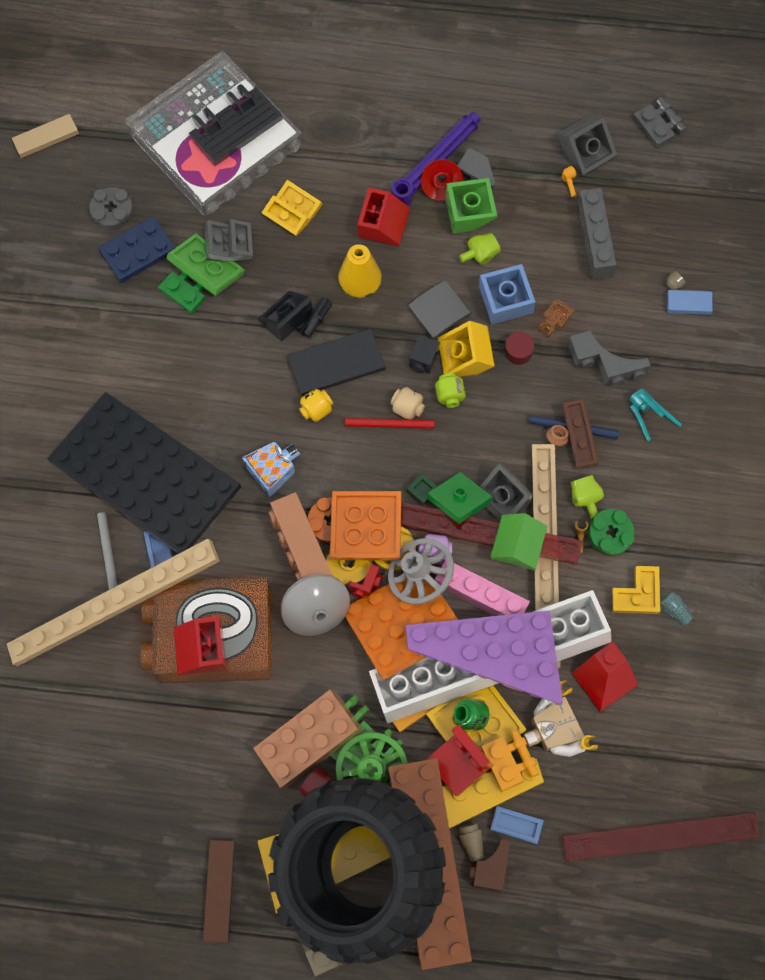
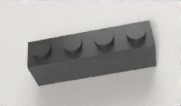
M602 189L581 190L577 205L591 278L613 277L616 269V260Z

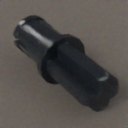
M321 298L314 310L308 313V319L299 330L304 337L307 336L308 339H311L317 327L323 324V318L332 306V302L328 298Z

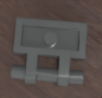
M663 97L656 101L660 108L655 109L650 104L633 115L635 122L656 149L674 139L675 134L673 130L677 129L680 134L687 130L683 124L684 120L675 114L672 110L673 106L666 102ZM666 115L671 122L666 124L662 117Z

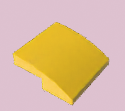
M287 180L277 196H272L262 214L297 236L316 215L323 203Z

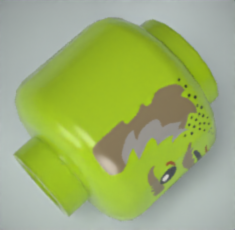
M454 373L440 376L439 380L435 383L437 400L440 404L446 405L447 408L459 406V403L466 397L464 382L461 377Z

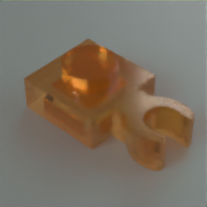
M556 298L544 313L543 318L546 321L540 324L539 332L545 327L549 328L550 331L547 333V337H551L554 327L557 326L562 329L574 314V309Z

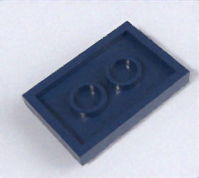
M152 216L98 248L120 283H123L165 259L167 254L175 249V246L156 218Z

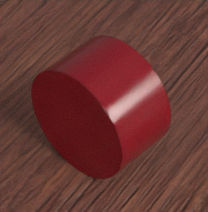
M525 332L512 333L507 338L505 344L506 358L511 363L518 365L525 364L532 358L534 351L533 338Z
M318 766L304 781L299 792L306 796L313 789L323 784L331 783L333 778Z

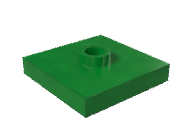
M461 472L427 494L428 500L458 524L492 502L490 494Z

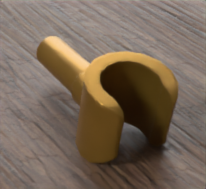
M576 521L574 533L578 536V554H584V536L587 533L589 524L585 521L584 529H580L577 526L578 521Z

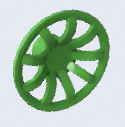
M369 732L357 735L343 746L336 762L337 780H342L346 776L358 775L360 779H374L390 786L384 779L385 775H389L385 765L400 757L402 764L408 763L406 754L394 739L382 733ZM365 739H380L374 755H370ZM358 741L364 756L362 759L348 751ZM386 741L394 747L396 752L381 759L380 755ZM344 756L358 765L357 769L342 771Z

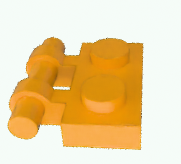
M519 730L510 733L513 740L511 744L507 745L502 736L481 746L484 755L494 765L491 771L501 792L524 782L521 772L525 770L528 771L530 778L539 775L535 766L537 762L534 757L531 758L526 747L525 737H521ZM516 750L518 751L523 761L518 765L516 764L511 754V752H514Z

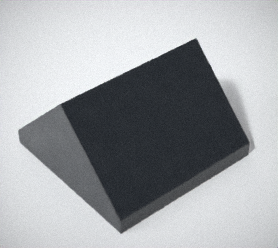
M288 291L258 319L282 342L309 317L308 313L313 311L312 301L308 296Z

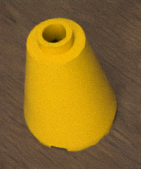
M354 245L349 249L338 279L345 293L352 297L363 298L365 295L373 294L377 291L381 284L382 275L369 249L364 245Z

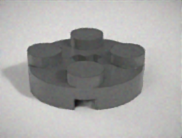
M111 187L98 189L94 192L89 210L91 217L100 227L104 229H117L122 227V224L127 219L128 221L131 219L133 205L125 190ZM109 205H114L117 207L114 208L112 212H109L107 209Z

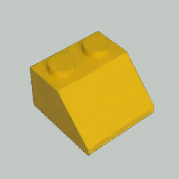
M468 321L438 337L444 374L454 373L458 377L478 375L494 367L488 326Z

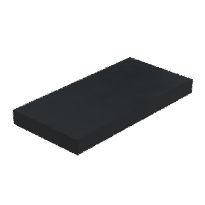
M371 329L288 355L301 396H305L313 389L321 391L385 370L383 359Z

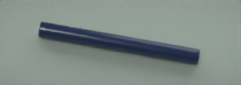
M530 415L529 424L545 427L561 425L567 429L566 422L563 420ZM591 426L592 435L618 439V430Z

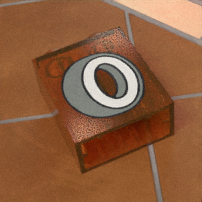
M268 577L185 579L142 602L143 624H153V640L142 642L141 667L142 670H152V675L159 684L272 680L271 587ZM219 616L223 627L227 670L178 676L174 627L193 619Z

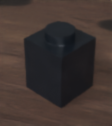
M419 335L409 358V367H412L418 373L426 372L430 374L439 354L440 342Z

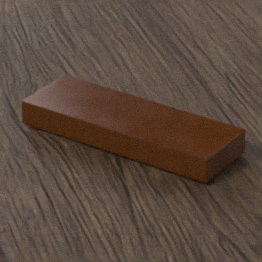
M584 398L562 403L576 469L598 465L599 461Z

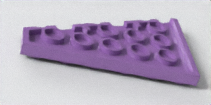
M550 610L406 625L408 651L427 656L434 661L438 660L452 665V667L467 673H474L481 678L496 681L511 689L529 693L533 697H540L551 701L555 705L563 704Z

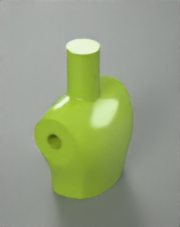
M492 233L474 236L467 242L469 251L460 254L459 259L463 263L474 258L481 265L487 264L495 255L501 252L500 245Z
M593 475L570 482L574 505L576 507L586 506L590 519L598 513L595 503L604 498L603 490L595 481Z

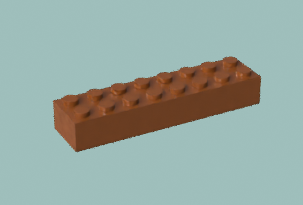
M438 759L389 766L388 772L391 787L405 792L414 799L415 805L422 813H427L437 829L434 833L439 847H443L445 853L446 867H443L442 881L445 883L441 904L437 906L432 923L421 937L416 939L420 967L422 970L471 962L472 958Z

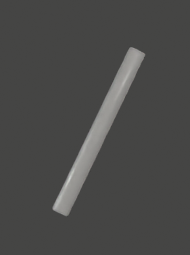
M105 512L97 514L110 590L118 586L107 516Z

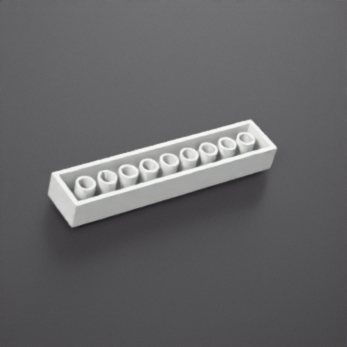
M593 590L533 611L550 610L557 662L611 642V629ZM428 657L385 680L381 679L376 669L369 671L387 723L498 684L496 681L481 678L474 673H467L452 667V665L438 660L434 661Z

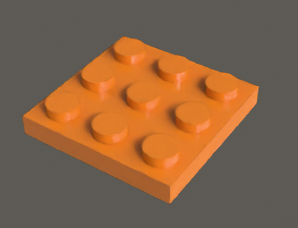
M332 491L330 559L400 560L401 491Z

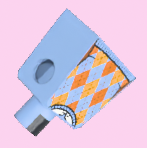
M272 442L244 456L242 459L244 466L270 498L295 473L294 465L291 461L299 456L300 453L293 444L281 450L276 442Z

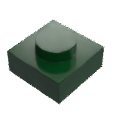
M421 473L407 488V492L424 506L429 501L427 499L428 492L438 486Z

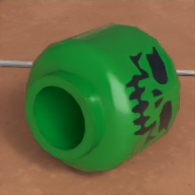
M466 698L461 700L455 707L454 720L463 730H482L489 721V708L481 700Z

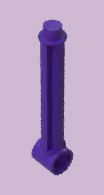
M475 112L464 115L462 120L404 179H397L393 182L391 194L409 206L413 195L421 186V175L425 167L435 160L447 159L474 130H477V124L481 121L479 115Z

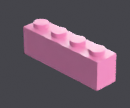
M447 559L441 568H448ZM455 563L453 577L445 592L492 616L525 613L530 602ZM438 574L435 581L441 586L446 575Z

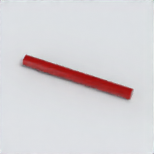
M345 418V427L434 429L435 420Z

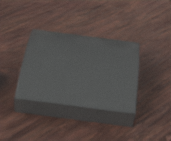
M230 219L228 224L207 220L205 224L206 259L220 261L252 259L251 223Z
M446 280L429 289L409 304V307L435 340L449 328L458 326L472 314Z

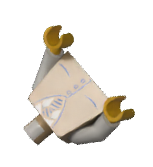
M566 680L560 681L562 696L572 692V688L566 692L563 691L562 684L567 682ZM566 697L562 698V705H555V703L545 699L540 700L534 710V717L531 721L534 729L523 734L528 747L541 742L546 752L551 751L554 755L567 757L582 753L586 749L596 750L598 748V745H589V740L595 738V736H584Z

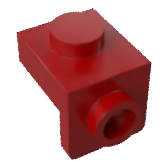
M370 564L363 585L349 581L348 588L352 592L351 594L357 598L364 599L366 595L370 596L375 588L379 589L383 578L380 575V567Z

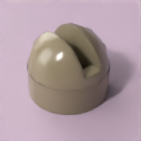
M676 271L672 272L667 278V286L671 290H678L686 284L683 277Z

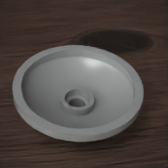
M327 574L310 575L298 580L287 590L281 602V616L285 625L294 633L304 636L320 635L332 630L344 619L349 609L350 597L345 585L338 578Z

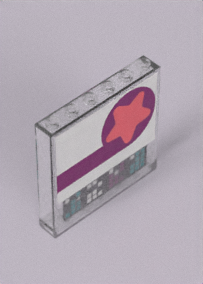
M223 50L124 120L127 133L204 217L209 213L215 212L225 201L233 199L237 192L249 187L256 178L265 175L275 164H280L291 152H296L303 144L302 132L263 93L282 114L283 120L216 166L198 148L195 141L189 136V132L196 128L201 134L203 133L193 122L192 117L197 114L208 125L211 122L204 116L202 111L204 108H209L214 115L229 105L236 111V108L227 99L226 93L231 91L242 102L244 98L238 93L236 88L239 84H242L248 91L255 87L258 88Z

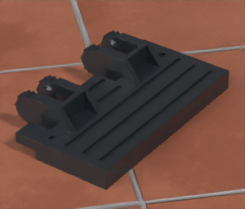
M239 84L236 88L238 93L244 98L242 102L231 91L226 93L227 99L236 108V111L229 105L214 115L209 108H204L202 110L204 116L211 122L208 125L197 114L192 117L193 122L203 134L195 128L189 132V136L214 166L283 120L282 114L257 87L248 91L242 84Z

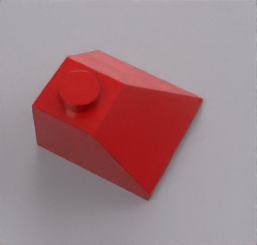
M611 642L572 672L574 678L599 712L638 686L627 659L614 642Z

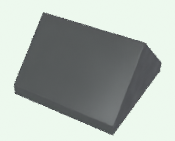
M502 463L496 466L480 486L492 496V502L485 507L499 521H501L502 515L520 514L530 505L533 496Z

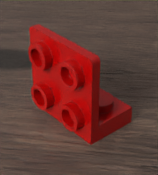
M458 724L451 730L454 736L426 759H438L440 777L455 796L463 793L494 766Z

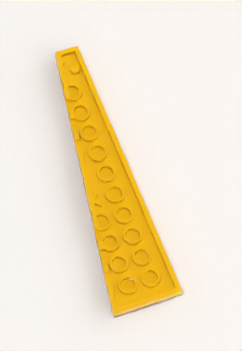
M538 762L535 766L539 775L530 778L528 771L525 770L521 772L524 782L501 792L492 772L482 775L459 796H455L447 785L442 786L449 829L542 784L544 780ZM366 826L354 828L347 832L337 843L331 861L332 876L335 884L341 883L391 858L384 842L370 828ZM275 836L258 840L267 880L268 874L273 873L274 860L271 859L272 857H269ZM275 891L271 892L276 914H278L277 909L280 907Z

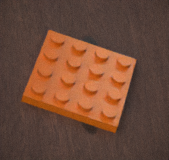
M407 579L395 584L400 593L405 590ZM425 579L422 580L425 597L436 591ZM414 582L412 591L407 597L418 598L416 582ZM389 584L372 592L370 596L366 595L364 599L361 598L351 603L345 615V619L382 680L427 658V656L408 651L406 625L458 620L442 595L425 604H409L397 598Z

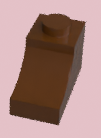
M500 839L496 852L490 858L484 861L477 860L476 866L471 865L469 880L473 881L472 887L497 892L503 891L510 840Z

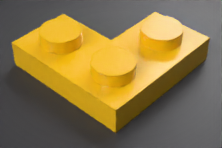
M636 566L635 588H613L612 613L659 614V567Z

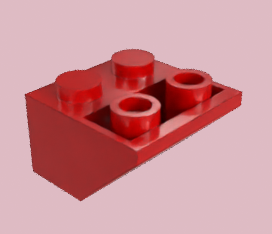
M368 187L357 224L358 237L400 246L410 207L390 192Z
M219 616L193 619L174 627L178 676L227 670L223 627Z

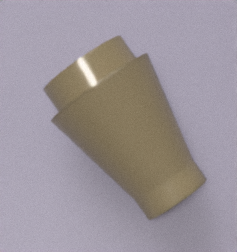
M474 823L459 828L460 834L458 837L468 853L470 861L474 862L485 858L482 830L478 827V824Z

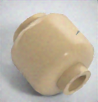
M404 387L402 390L398 389L390 403L393 405L394 413L408 420L413 419L415 416L420 417L425 408V405L422 404L423 396L409 387Z

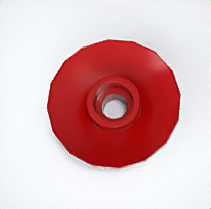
M438 159L429 163L421 175V186L424 193L437 201H446L447 183L463 181V174L460 168L453 161L447 159ZM439 175L445 176L443 181H439L437 178Z

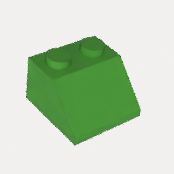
M489 178L447 183L445 199L453 234L475 231L497 218Z

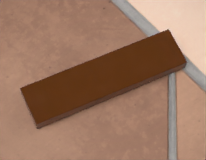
M210 840L203 942L229 943L235 841Z

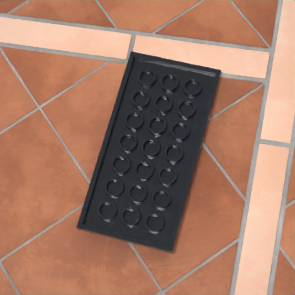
M107 392L102 395L47 458L54 466L178 554L191 548L242 487L239 482Z

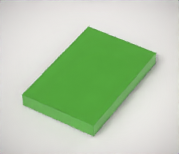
M194 234L167 254V260L215 296L243 276L245 271L234 261L206 259V242L198 234Z

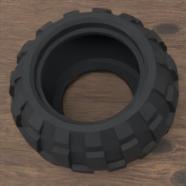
M342 779L323 784L308 792L302 801L293 805L281 822L283 827L280 834L274 837L269 857H272L271 859L274 860L273 873L268 874L270 893L276 891L280 904L277 912L284 925L287 927L292 926L299 936L297 940L313 952L319 951L327 955L326 957L330 960L345 964L375 963L407 949L417 938L424 934L432 923L436 908L441 904L445 883L442 882L443 867H446L444 848L439 847L434 833L437 829L427 813H422L415 805L414 799L405 792L374 779ZM360 826L370 828L381 838L390 853L393 864L394 877L390 896L385 905L376 908H365L351 903L340 893L332 876L331 861L337 843L347 832Z

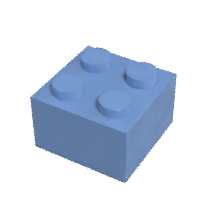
M522 264L480 275L479 289L492 325L534 313L536 302Z

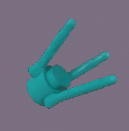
M644 389L638 390L631 396L630 401L633 405L630 406V409L634 412L647 441H650L651 438L639 410L645 412L652 408L660 417L665 415L678 427L682 426L673 415L657 403Z

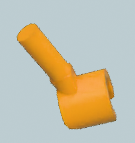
M569 166L564 169L561 177L564 182H567L571 197H576L572 181L576 177V171L573 166Z

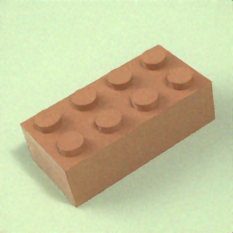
M296 492L270 502L272 509L268 512L274 530H279L277 534L283 551L288 550L286 555L292 572L297 570V573H295L296 581L315 574L332 576Z
M329 690L253 749L279 787L288 788L344 746L349 740L361 733L363 728L338 693Z

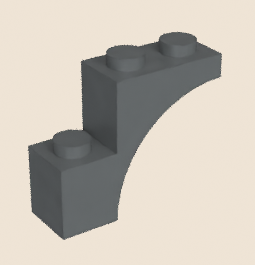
M591 330L572 335L569 338L568 348L575 367L589 368L597 363L605 386L611 384L618 386L623 384L625 380H639L648 374L651 366L648 358L635 360L613 355L597 342Z

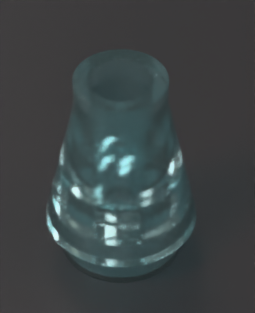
M672 591L660 602L663 606L662 609L683 626L694 618L681 595H677L675 591Z

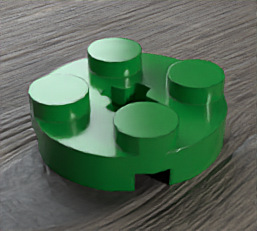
M603 510L592 518L588 526L587 534L591 545L605 555H618L627 550L634 542L633 524L622 510ZM608 526L615 529V538L606 534V531L609 530Z

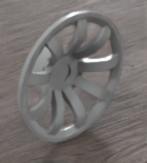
M418 539L401 548L400 557L407 550H409V553L403 557L402 561L392 560L388 571L389 586L396 597L403 602L416 605L428 603L439 597L447 589L454 572V560L445 545L434 539ZM426 544L425 551L422 554L416 552L414 546ZM433 545L442 550L437 556L428 557ZM446 557L448 568H439L431 564L440 562ZM397 565L404 572L402 575L394 578V570ZM430 572L446 575L441 586L429 575ZM407 579L406 588L400 593L395 584ZM424 579L436 589L435 592L426 597L422 581ZM414 582H416L418 598L407 597L412 591Z

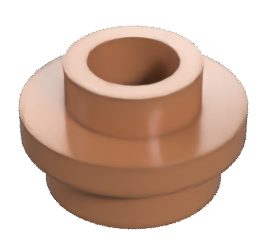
M554 425L547 431L546 437L548 441L556 446H563L569 440L568 430L564 426Z

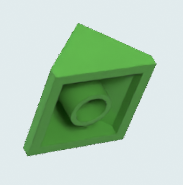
M526 513L502 515L490 559L536 571L547 525Z

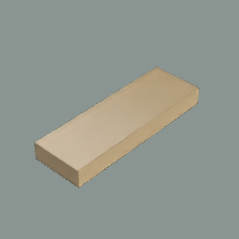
M68 114L17 135L12 140L20 157L23 158L78 135L79 132L71 115Z

